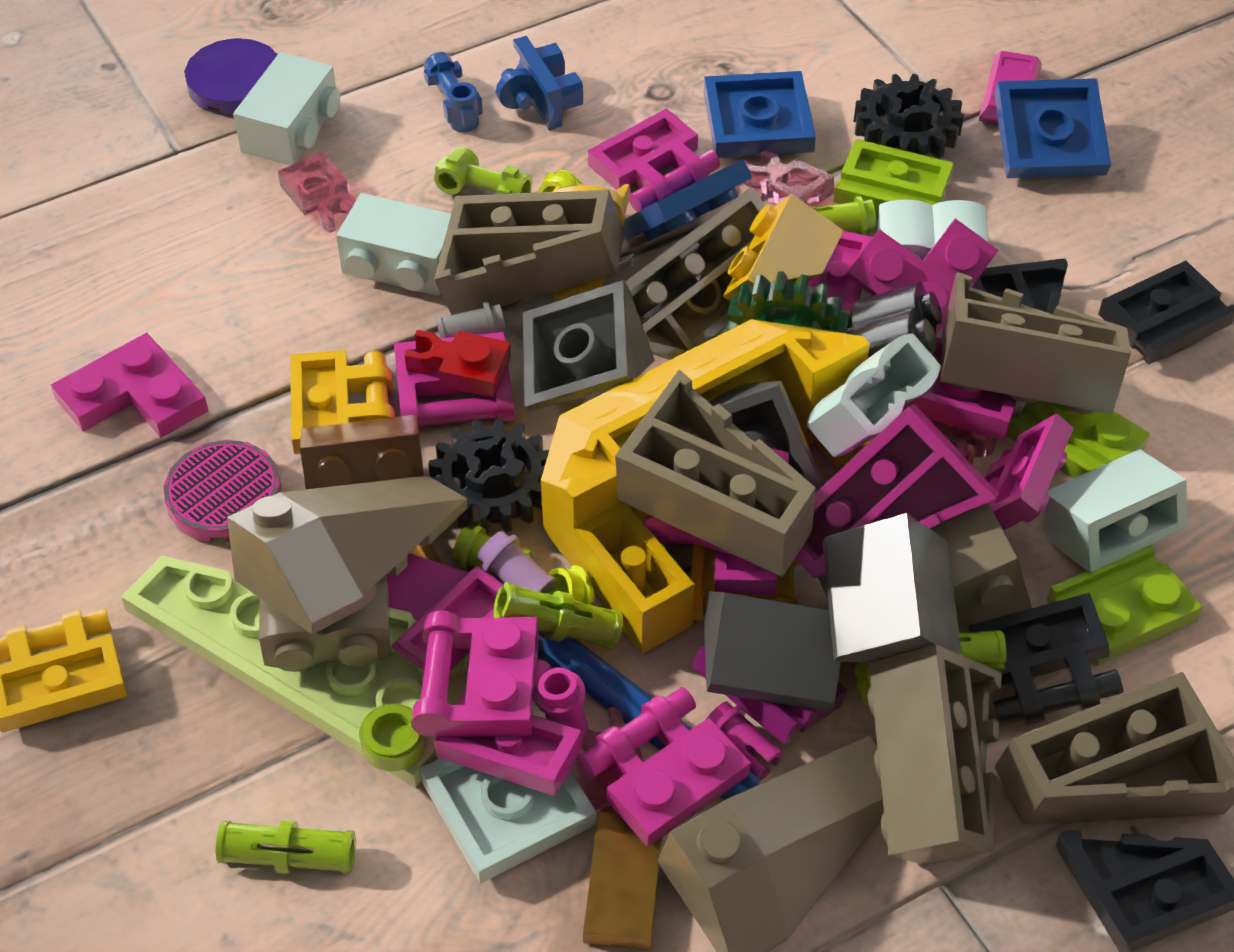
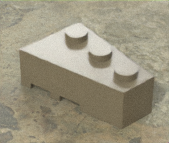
M956 272L942 328L941 382L951 383L955 388L966 392L988 390L1007 394L1012 399L1023 403L1045 401L1060 404L1080 414H1092L1095 411L1113 414L1131 356L1126 327L1059 305L1055 308L1054 314H1050L1021 304L1023 293L1006 289L1003 297H999L971 288L973 277Z
M680 369L615 456L619 501L781 577L784 576L812 533L816 487L762 440L758 439L756 442L751 440L732 423V414L719 403L716 406H712L692 388V380Z
M937 644L870 662L871 687L868 691V703L875 719L877 750L874 755L876 772L881 780L884 813L881 818V830L884 840L888 845V855L913 863L928 865L993 851L997 776L992 772L986 773L987 744L999 740V723L995 719L988 720L990 692L1001 689L1002 672Z
M1183 672L1012 738L994 767L1025 825L1225 814L1234 805V757Z

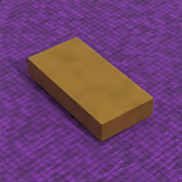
M598 812L583 928V943L651 950L659 863L657 860L661 853L662 838L647 847L618 813Z

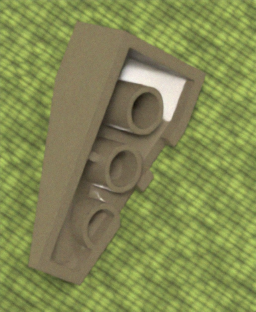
M430 476L280 492L273 496L263 497L252 506L227 517L234 579L313 635L364 608L376 597L375 585L387 574L399 575L408 566L407 555L417 545L431 544L467 509V498Z
M870 735L728 798L670 831L657 861L716 952H769L787 941L811 908L881 822L884 813L882 787L874 763L877 745Z

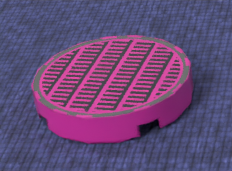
M226 439L204 443L184 453L170 468L163 489L168 515L181 532L199 541L212 542L211 537H226L227 542H229L227 517L252 506L263 497L280 493L281 483L277 465L266 451L249 442Z

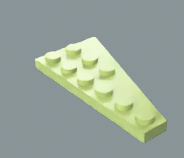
M161 556L121 596L124 608L130 614L363 757L359 730L367 714L375 708L386 704H403L413 709L416 701L421 699L424 671L392 648V644L417 621L413 619L411 612L389 608L391 656L388 658L374 661L372 664L363 667H351L343 663L326 661L310 666L303 671L289 672L264 665L259 642L260 598L236 582L228 570ZM470 652L450 671L447 703L450 705H456L466 690ZM426 736L424 753L415 764L404 770L388 772L416 788L421 782L419 768L440 759L437 757L434 743L436 737Z

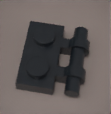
M1090 592L969 625L970 633L1001 630L1005 637L1006 663H1004L1005 669L1000 671L1002 672L1001 686L1012 683L1016 695L993 701L999 726L1024 720L1027 726L1045 721L1044 714L1077 705L1083 711L1101 704L1100 699L1124 693L1117 669L1093 675L1089 666V662L1110 657L1109 643ZM1067 668L1071 681L1036 689L1033 677Z

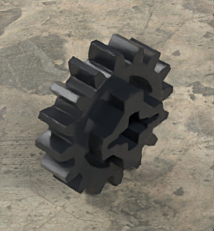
M892 74L891 83L888 84L880 79H875L873 90L863 88L860 100H856L853 120L856 123L855 135L864 137V141L924 156L931 153L940 159L944 156L945 147L954 149L958 136H961L964 114L961 113L962 102L961 100H951L953 94L951 88L937 90L936 79H931L927 83L919 81L918 74H912L909 81H902L901 77L897 74Z
M496 418L492 429H484L478 420L472 421V432L467 435L456 428L451 431L452 445L441 442L437 443L435 446L437 459L429 460L428 463L429 476L467 498V509L457 518L458 528L468 527L472 521L479 522L480 527L485 528L486 534H488L493 523H500L503 530L507 533L512 532V520L517 517L528 524L534 521L533 507L542 509L541 478L549 454V450H543V437L537 434L526 439L524 424L519 423L511 431L504 430L503 420ZM525 466L528 469L529 473L525 472ZM454 478L459 479L460 487L456 484Z

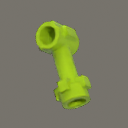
M466 147L455 148L449 156H443L435 166L434 181L437 187L450 195L459 193L465 184L494 191L497 194L531 193V175L509 165L502 172L480 167L476 154Z

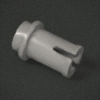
M487 301L483 302V308L442 318L441 316L436 317L440 338L454 337L457 331L475 335L504 332V336H507L500 304L489 306Z

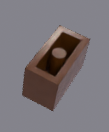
M417 415L301 428L300 453L306 489L424 476Z

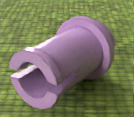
M500 531L492 536L480 549L477 558L484 563L482 570L488 574L494 573L504 583H512L515 586L547 594L556 583V580L551 575H548L519 547L520 539L516 535L508 537L503 531Z

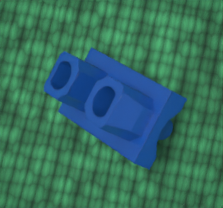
M527 35L513 39V47L520 56L519 64L514 70L508 68L502 72L496 86L497 98L504 107L509 109L521 108L526 110L533 105L548 130L562 127V111L583 105L582 81L576 72L564 75L565 59L556 42L534 48Z

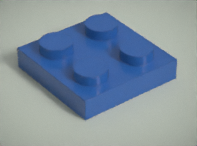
M802 71L704 76V97L713 150L719 158L815 152L816 135Z
M1097 78L998 81L994 96L1006 179L1107 175L1111 167V159Z
M744 159L625 218L623 230L626 241L644 233L647 241L650 242L736 199L739 195L735 187L753 178Z

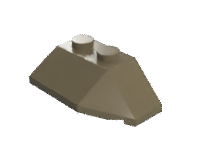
M750 187L625 281L629 287L653 355L671 360L726 332L728 323L726 318L730 301L723 296L733 278L728 274V269L737 254L744 247H749L755 236L750 232V227L758 213L766 206L753 187Z

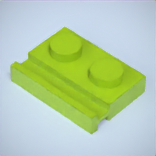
M855 139L842 169L840 181L835 186L833 203L854 202V197L861 196L863 200H873L875 213L879 214L880 204L894 200H917L934 205L943 201L952 177L954 163Z
M1045 401L1027 403L1017 418L1015 416L1012 417L1006 436L1016 442L1019 435L1057 413L1074 427L1064 450L1067 453V459L1060 469L1073 479L1139 449L1143 451L1150 436L1148 431L1113 411V414L1096 411L1092 414H1080L1067 409L1064 405Z
M1152 545L1092 573L1085 571L1050 587L1047 597L1048 603L1090 592L1110 650V657L1093 661L1096 666L1198 620L1203 607L1167 563L1161 565L1154 556L1155 548Z

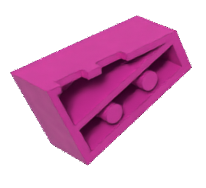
M913 404L908 406L815 493L812 533L795 559L815 579L826 574L823 541L827 536L905 513L931 528L947 519L995 500L999 493L927 416Z

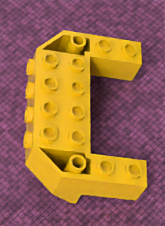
M751 319L635 377L633 381L625 382L559 416L541 478L543 531L571 566H581L588 572L589 581L594 587L595 596L604 608L615 609L622 613V630L641 654L692 627L695 584L651 531L644 526L648 514L618 500L615 461L618 451L680 369L692 380V388L707 401L743 383L782 381L808 446L814 443L840 470L874 438L846 455L833 457L807 427V421L813 408L823 398L845 384L850 373L868 359L870 343L863 336Z

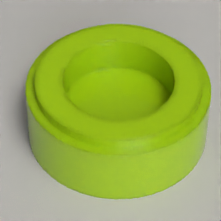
M386 704L375 708L363 719L359 730L361 748L366 760L375 768L384 771L404 770L415 764L423 755L426 747V736L418 734L413 730L411 726L413 709L403 704Z

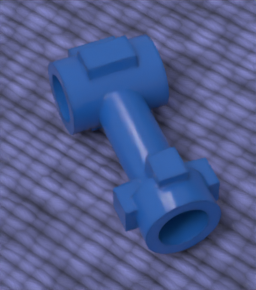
M436 52L430 55L424 64V79L428 86L437 85L441 93H444L446 100L443 101L444 117L447 122L450 123L453 130L458 132H470L476 129L479 125V115L483 114L480 94L472 84L459 82L457 78L463 77L462 67L458 61L453 62L451 57L445 52Z

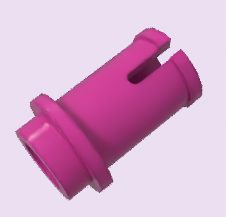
M554 668L548 670L540 677L534 689V699L537 707L541 712L545 713L546 719L581 730L582 739L586 736L589 726L582 706L586 696L584 682L577 674L568 669Z
M725 701L718 705L708 717L751 762L750 772L758 777L760 782L772 771L754 756V751L756 750L768 762L777 766L784 756V750L772 743L745 718L746 712H744L743 707L740 705L733 707L728 701Z

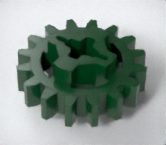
M778 271L776 281L770 282L762 274L756 275L754 287L745 283L739 285L737 296H732L726 318L728 319L726 332L753 319L846 333L849 314L841 311L843 302L841 297L826 298L828 285L825 283L812 288L807 286V275L802 274L796 282L788 281L784 271Z

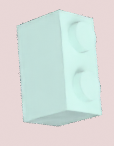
M280 52L233 113L240 151L295 166L305 150L310 149L314 145L318 132L328 118L333 117L338 111L341 95L339 89L336 88L333 66Z
M360 193L336 235L342 273L361 279H370L403 287L411 291H420L440 296L441 293L434 278L451 214Z
M1141 449L1051 488L1046 492L1049 495V502L1045 507L1046 540L1089 573L1187 528V480Z

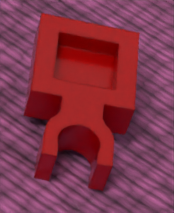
M416 330L414 335L416 350L424 351V353L407 350L405 354L406 371L420 374H429L437 371L439 372L440 386L494 398L511 358L510 342L457 331L453 341L447 342L442 341L434 333Z

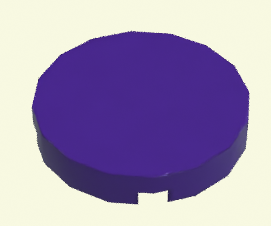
M232 38L209 44L198 50L189 59L184 70L189 97L205 110L209 111L208 106L219 108L221 114L233 115L278 54L269 45L253 39Z

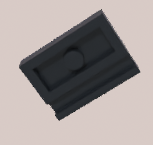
M1185 260L1102 299L1098 315L1105 321L1126 327L1130 347L1132 349L1138 347L1145 354L1143 360L1149 365L1233 324L1234 305L1226 306L1220 300L1222 293Z

